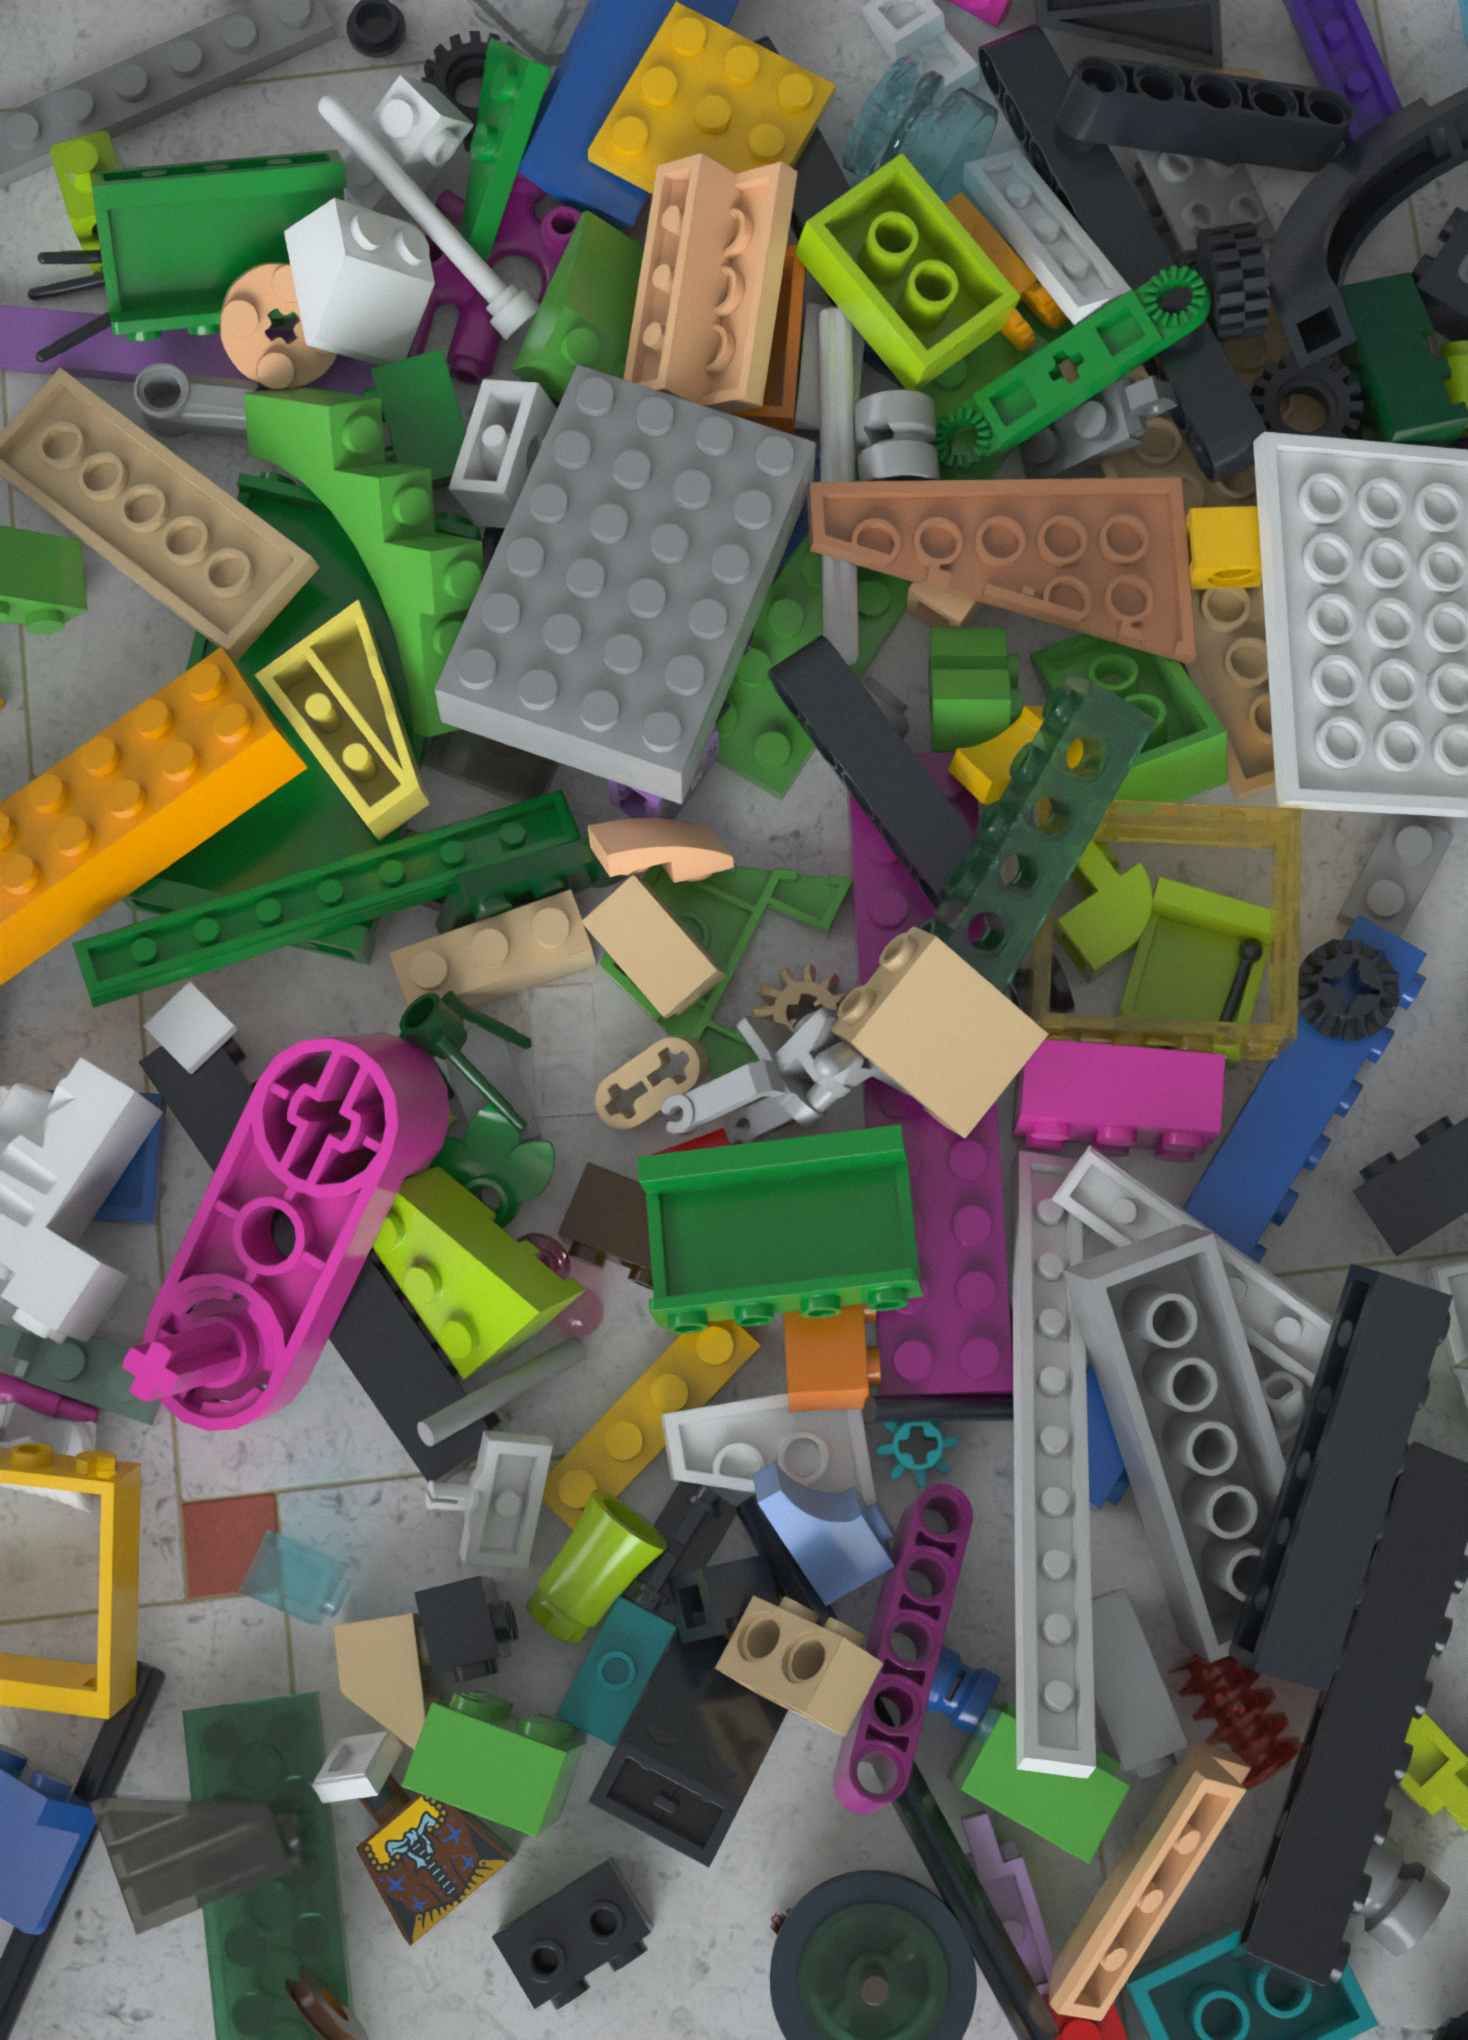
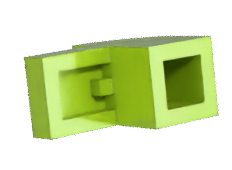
M1081 826L1061 840L1056 857L1087 899L1057 919L1052 935L1088 984H1090L1122 962L1134 950L1150 919L1153 893L1149 876L1141 862L1119 876L1115 871L1119 868V862L1109 845L1099 836L1092 840L1084 827Z

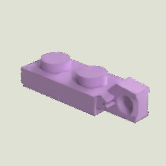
M986 1809L960 1817L971 1852L965 1854L1039 1993L1041 1996L1042 1994H1050L1051 1967L1056 1960L1022 1854L1018 1855L1013 1839L997 1844ZM998 2003L999 2010H1000V2012H1002L1003 2010L1001 2009V2007H1000V2005H999V2003Z

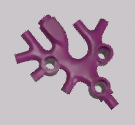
M517 171L487 260V265L492 269L497 262L509 256H521L532 261L539 269L542 277L541 291L537 301L540 305L582 213L575 208L561 206L549 211L542 221L539 220L535 213L534 204L540 202L547 193ZM446 189L438 197L435 206L461 230L465 200L451 190ZM425 235L429 245V257L435 284L407 358L424 353L436 310L441 305L452 304L458 308L459 317L446 358L447 363L450 365L449 374L462 383L481 385L485 377L492 375L502 335L490 323L493 316L486 310V307L489 305L488 301L430 236Z

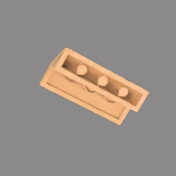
M703 153L657 165L624 380L728 414L762 407L798 171L780 161L735 174Z
M1193 1740L1051 1967L1049 2005L1057 2014L1102 2021L1247 1790L1241 1784L1252 1767L1234 1751Z

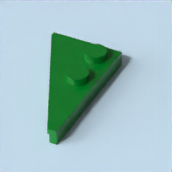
M491 37L486 53L476 129L470 146L471 163L460 231L462 237L486 263L552 69L515 46Z

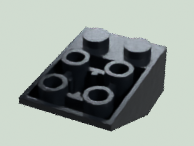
M678 1631L617 1744L588 1803L709 1868L788 1709L754 1693L715 1669L729 1642L728 1639L717 1635L682 1644Z

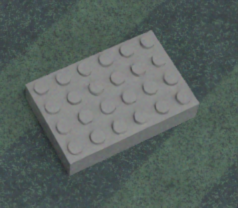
M577 364L434 689L441 722L683 804L806 500L809 483L813 482L816 442Z

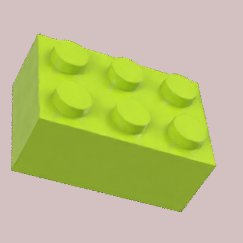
M903 153L896 156L806 221L794 253L904 388L911 391H919L1004 328L1021 298Z

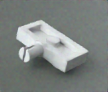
M483 1430L476 1469L467 1484L429 1481L427 1486L429 1492H426V1507L428 1510L441 1509L464 1512L465 1525L459 1555L464 1564L528 1569L553 1448L547 1436Z

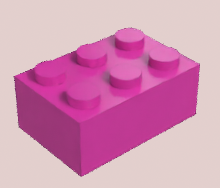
M1044 1039L1016 1075L1011 1138L1026 1139L1027 1148L1040 1151L1064 1150L1065 1142L1091 1144L1109 1157L1128 1156L1129 1148L1155 1150V1159L1179 1163L1194 1161V1154H1204L1221 1133L1225 1054Z

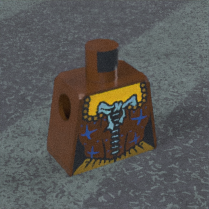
M391 1773L377 1796L358 1798L380 1826L356 1847L358 1854L402 1936L410 1946L517 1855L504 1840L473 1813L420 1793L411 1800Z

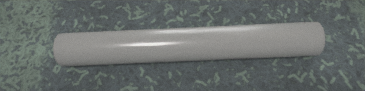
M572 1336L422 1420L417 1425L420 1438L426 1445L433 1446L581 1362L587 1356L584 1344L579 1338Z

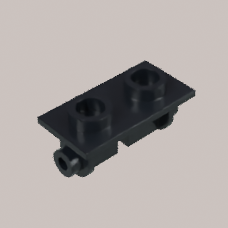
M680 1481L653 1525L666 1540L667 1549L650 1563L622 1594L672 1624L676 1616L667 1578L707 1566L735 1519L737 1507L701 1484Z

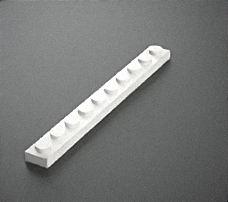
M1018 1150L1012 1162L1016 1765L1019 1770L1088 1779L1096 1768L1086 1344L1063 1273V1269L1083 1262V1225L1080 1219L1052 1200L1079 1160Z

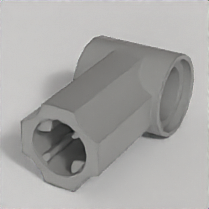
M155 363L144 368L137 376L134 384V396L147 426L155 434L166 438L179 437L188 431L247 437L243 393L262 391L261 385L257 381L184 374L178 367L168 363ZM165 393L179 395L176 403L168 408L153 406L154 401Z

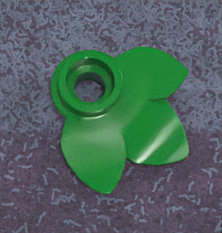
M489 1103L472 1118L463 1141L445 1136L443 1147L430 1163V1169L436 1166L442 1168L497 1215L493 1222L500 1228H504L516 1218L521 1202L533 1199L544 1192L555 1168L556 1155L551 1141L537 1140L522 1143L521 1132L517 1131ZM483 1188H492L499 1194V1207H490L483 1201Z

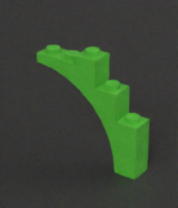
M302 386L243 393L249 455L276 464L303 482L333 513L356 546L378 589L396 638L407 682L413 732L422 736L432 737L460 730V728L441 722L434 689L484 577L482 541L435 532L431 469L386 461L381 398Z

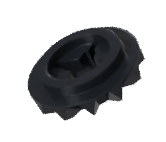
M1333 938L1311 951L1302 962L1295 979L1297 1006L1306 1022L1320 1034L1339 1041L1363 1040L1382 1030L1393 1017L1401 1000L1398 985L1399 972L1392 968L1386 959L1384 950H1377L1365 944L1361 938L1353 940H1336ZM1355 966L1354 974L1357 975L1356 985L1365 988L1369 994L1367 996L1357 995L1344 1014L1342 1013L1344 1003L1341 1002V991L1331 988V984L1328 983L1330 981H1341L1348 970Z

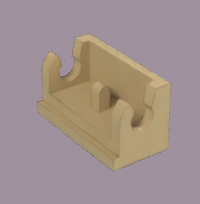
M634 874L581 921L666 1019L674 1013L677 1016L685 1013L716 984L722 982L728 976L647 881Z

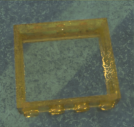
M1040 796L1035 817L1028 1017L1048 1033L1045 1039L1075 1042H1108L1110 1045L1147 1048V1044L1173 1046V1050L1213 1053V1048L1239 1049L1240 1057L1251 1060L1276 1059L1279 1057V1051H1288L1297 1039L1302 808ZM1056 840L1272 850L1268 1024L1050 1013Z

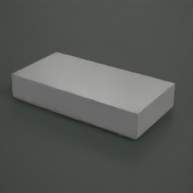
M476 1025L465 1029L467 1031V1040L460 1051L526 1121L527 1128L521 1132L522 1143L541 1139L542 1136L506 1040ZM445 1059L469 1125L472 1118L489 1102L448 1059Z

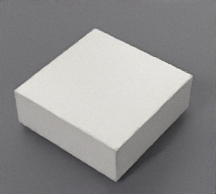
M190 981L143 1025L191 1075L238 1031Z
M390 1731L339 1738L318 1773L312 1787L322 1803L377 1796L400 1756L403 1747L396 1735Z

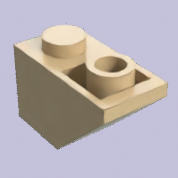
M410 1613L333 1625L341 1693L408 1746L415 1749L431 1703L443 1701L441 1692H430L427 1666L431 1665L419 1614Z

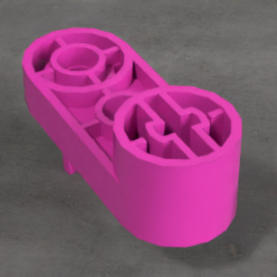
M384 1032L301 1040L273 1058L253 1089L149 1313L142 1344L132 1347L125 1356L122 1368L136 1376L129 1390L136 1398L146 1402L158 1399L180 1421L206 1431L238 1429L266 1419L291 1405L310 1378L403 1180L426 1170L444 1144L450 1121L447 1086L434 1061L412 1041ZM277 1209H281L289 1216L295 1227L296 1241L294 1249L289 1256L284 1255L276 1247L271 1237L270 1225ZM201 1302L195 1309H193L197 1303ZM220 1400H227L231 1402L225 1403Z

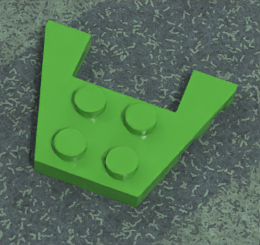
M734 863V868L715 872L710 877L701 881L673 883L661 864L650 866L643 880L647 881L728 976L722 982L716 984L685 1013L680 1016L674 1013L666 1019L607 951L599 964L601 970L670 1037L687 1035L698 1040L709 1057L708 1073L714 1079L743 1065L759 1061L758 1056L743 1035L712 1020L766 911L771 909L828 936L852 888L853 880L845 876L830 874L829 878L798 874L797 870L774 868L771 871L739 867Z

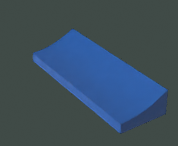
M589 0L541 99L518 172L563 206L575 208L581 213L588 210L617 230L632 227L649 192L588 161V148L676 1L727 28L740 0Z

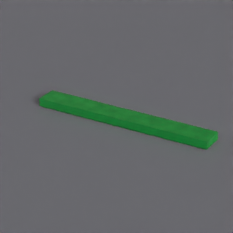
M561 789L73 942L72 945L92 1006L95 1008L447 896L458 873L580 840L582 837Z

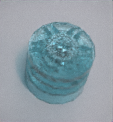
M906 55L898 59L887 70L861 108L845 147L843 168L858 178H862L867 174L869 177L896 156L903 153L945 204L966 188L963 184L964 163L983 158L994 134L999 111L991 104L962 87L953 91L940 105L944 93L945 78L934 70L924 74V65L913 57Z

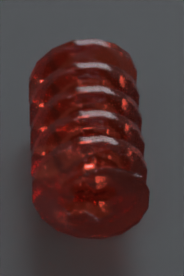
M1193 1653L1169 1668L1167 1673L1188 1671L1191 1677L1178 1691L1180 1697L1201 1695L1204 1699V1702L1192 1714L1193 1721H1216L1217 1726L1204 1740L1205 1743L1213 1746L1228 1744L1231 1749L1230 1751H1234L1252 1767L1241 1784L1247 1790L1269 1780L1291 1764L1292 1759L1299 1753L1302 1741L1299 1736L1293 1735L1277 1737L1288 1725L1289 1718L1286 1712L1283 1711L1264 1713L1274 1701L1276 1695L1272 1687L1250 1688L1262 1673L1255 1672L1244 1664L1238 1665V1660L1230 1655L1210 1663L1197 1653Z

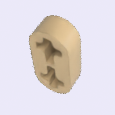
M675 1035L657 1041L611 1073L599 1084L595 1094V1108L599 1117L608 1126L620 1130H628L647 1123L662 1112L661 1107L668 1097L690 1092L705 1080L709 1071V1057L705 1048L698 1040L687 1035ZM668 1050L674 1055L683 1052L688 1055L690 1062L683 1068L687 1076L686 1080L681 1075L666 1078L661 1082L657 1077L656 1073L671 1062L670 1056L667 1053ZM643 1083L648 1091L633 1102V1107L637 1113L634 1114L630 1109L620 1112L615 1106V1102L621 1097L617 1086L619 1085L620 1088L626 1090Z

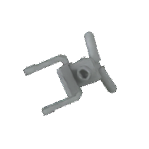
M823 1007L803 1017L796 1024L793 1032L785 1024L745 1015L736 1024V1027L756 1053L759 1061L743 1065L683 1095L675 1094L668 1097L664 1101L661 1111L663 1114L677 1116L681 1109L683 1110V1117L679 1122L670 1121L666 1126L668 1132L679 1135H689L699 1126L733 1111L729 1117L730 1125L744 1127L748 1121L750 1122L748 1132H738L734 1135L735 1142L741 1140L743 1144L762 1142L766 1136L795 1122H799L804 1127L812 1129L827 1114V1109L839 1097L843 1098L854 1086L871 1076L906 1095L910 1094L856 1048L831 1031V1027L839 1018L837 1016L838 1010ZM765 1096H767V1098H765V1099H763V1100H761V1101H759V1102H757V1103H755V1104H752V1105H750V1106H748V1107L743 1106V1105H745V1104H747V1103H750V1102H752V1101H754V1100H756V1099H758V1098H760V1097H765Z

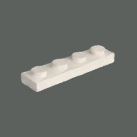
M1018 149L964 163V186L1074 326H1077L1131 290L1126 281Z

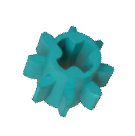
M896 1422L883 1423L885 1429L895 1437L892 1444H885L876 1448V1455L883 1457L893 1456L897 1465L892 1470L889 1479L895 1481L904 1471L914 1473L918 1488L924 1489L927 1481L926 1471L932 1467L941 1474L948 1475L951 1468L948 1463L940 1457L943 1450L956 1447L959 1444L958 1439L952 1437L942 1438L938 1430L942 1422H907L902 1426ZM913 1429L920 1430L922 1439L933 1441L935 1445V1450H931L925 1455L924 1464L922 1465L914 1464L911 1454L900 1453L899 1444L907 1442L910 1430Z

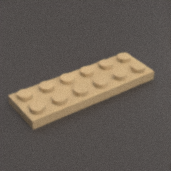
M59 368L0 433V478L218 648L222 646L236 662L320 568L312 556L62 368Z

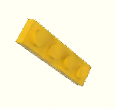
M734 1319L708 1322V1329L705 1331L681 1334L547 1474L542 1501L573 1530L594 1490L604 1491L615 1498H619L666 1448L661 1414L706 1406L761 1349V1345L741 1326L736 1325Z

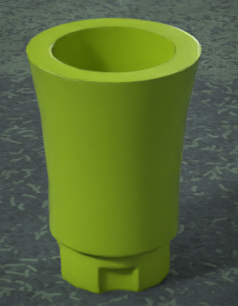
M594 1490L577 1525L554 1561L539 1579V1588L526 1603L529 1615L555 1638L565 1643L572 1642L578 1644L589 1627H595L611 1605L632 1581L667 1549V1542L647 1519L629 1505L611 1494Z

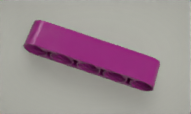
M940 1483L925 1489L904 1510L898 1523L896 1537L891 1550L895 1567L886 1571L866 1647V1652L883 1662V1665L846 1737L842 1739L833 1774V1789L836 1798L844 1808L854 1814L868 1815L878 1812L900 1796L909 1781L973 1523V1509L969 1499L960 1489L949 1484ZM924 1509H933L944 1517L948 1526L947 1534L937 1533L930 1529L923 1516ZM909 1570L919 1571L928 1578L932 1586L931 1597L921 1596L914 1592L907 1579ZM892 1633H901L910 1638L916 1649L915 1661H906L895 1653L891 1644ZM876 1697H885L893 1701L900 1713V1724L898 1727L888 1726L877 1717L874 1709ZM860 1762L870 1763L881 1772L884 1780L881 1794L869 1792L859 1782L857 1769Z

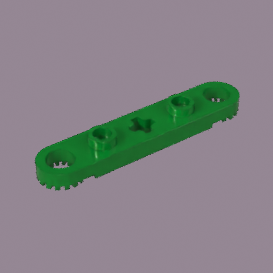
M1171 266L1169 270H1160L1158 276L1154 275L1150 281L1135 291L1131 289L972 394L973 398L955 410L947 411L945 417H940L937 420L936 439L931 443L938 450V460L946 469L956 474L965 475L981 470L1195 330L1204 322L1211 306L1210 293L1203 279L1195 270L1192 271L1186 266L1182 268ZM1186 287L1193 290L1194 298L1191 300L1192 305L1186 307L1188 309L1186 312L1183 310L1180 311V315L1173 313V316H1171L1169 313H1164L1161 310L1163 298L1172 289ZM1067 359H1070L1074 365L1080 364L1077 367V373L1080 377L1070 384L1064 377L1059 378L1062 374L1059 365ZM965 427H973L979 431V440L976 441L977 447L971 448L973 450L971 453L968 451L965 456L962 454H958V456L953 453L950 454L949 443L952 436L958 430Z

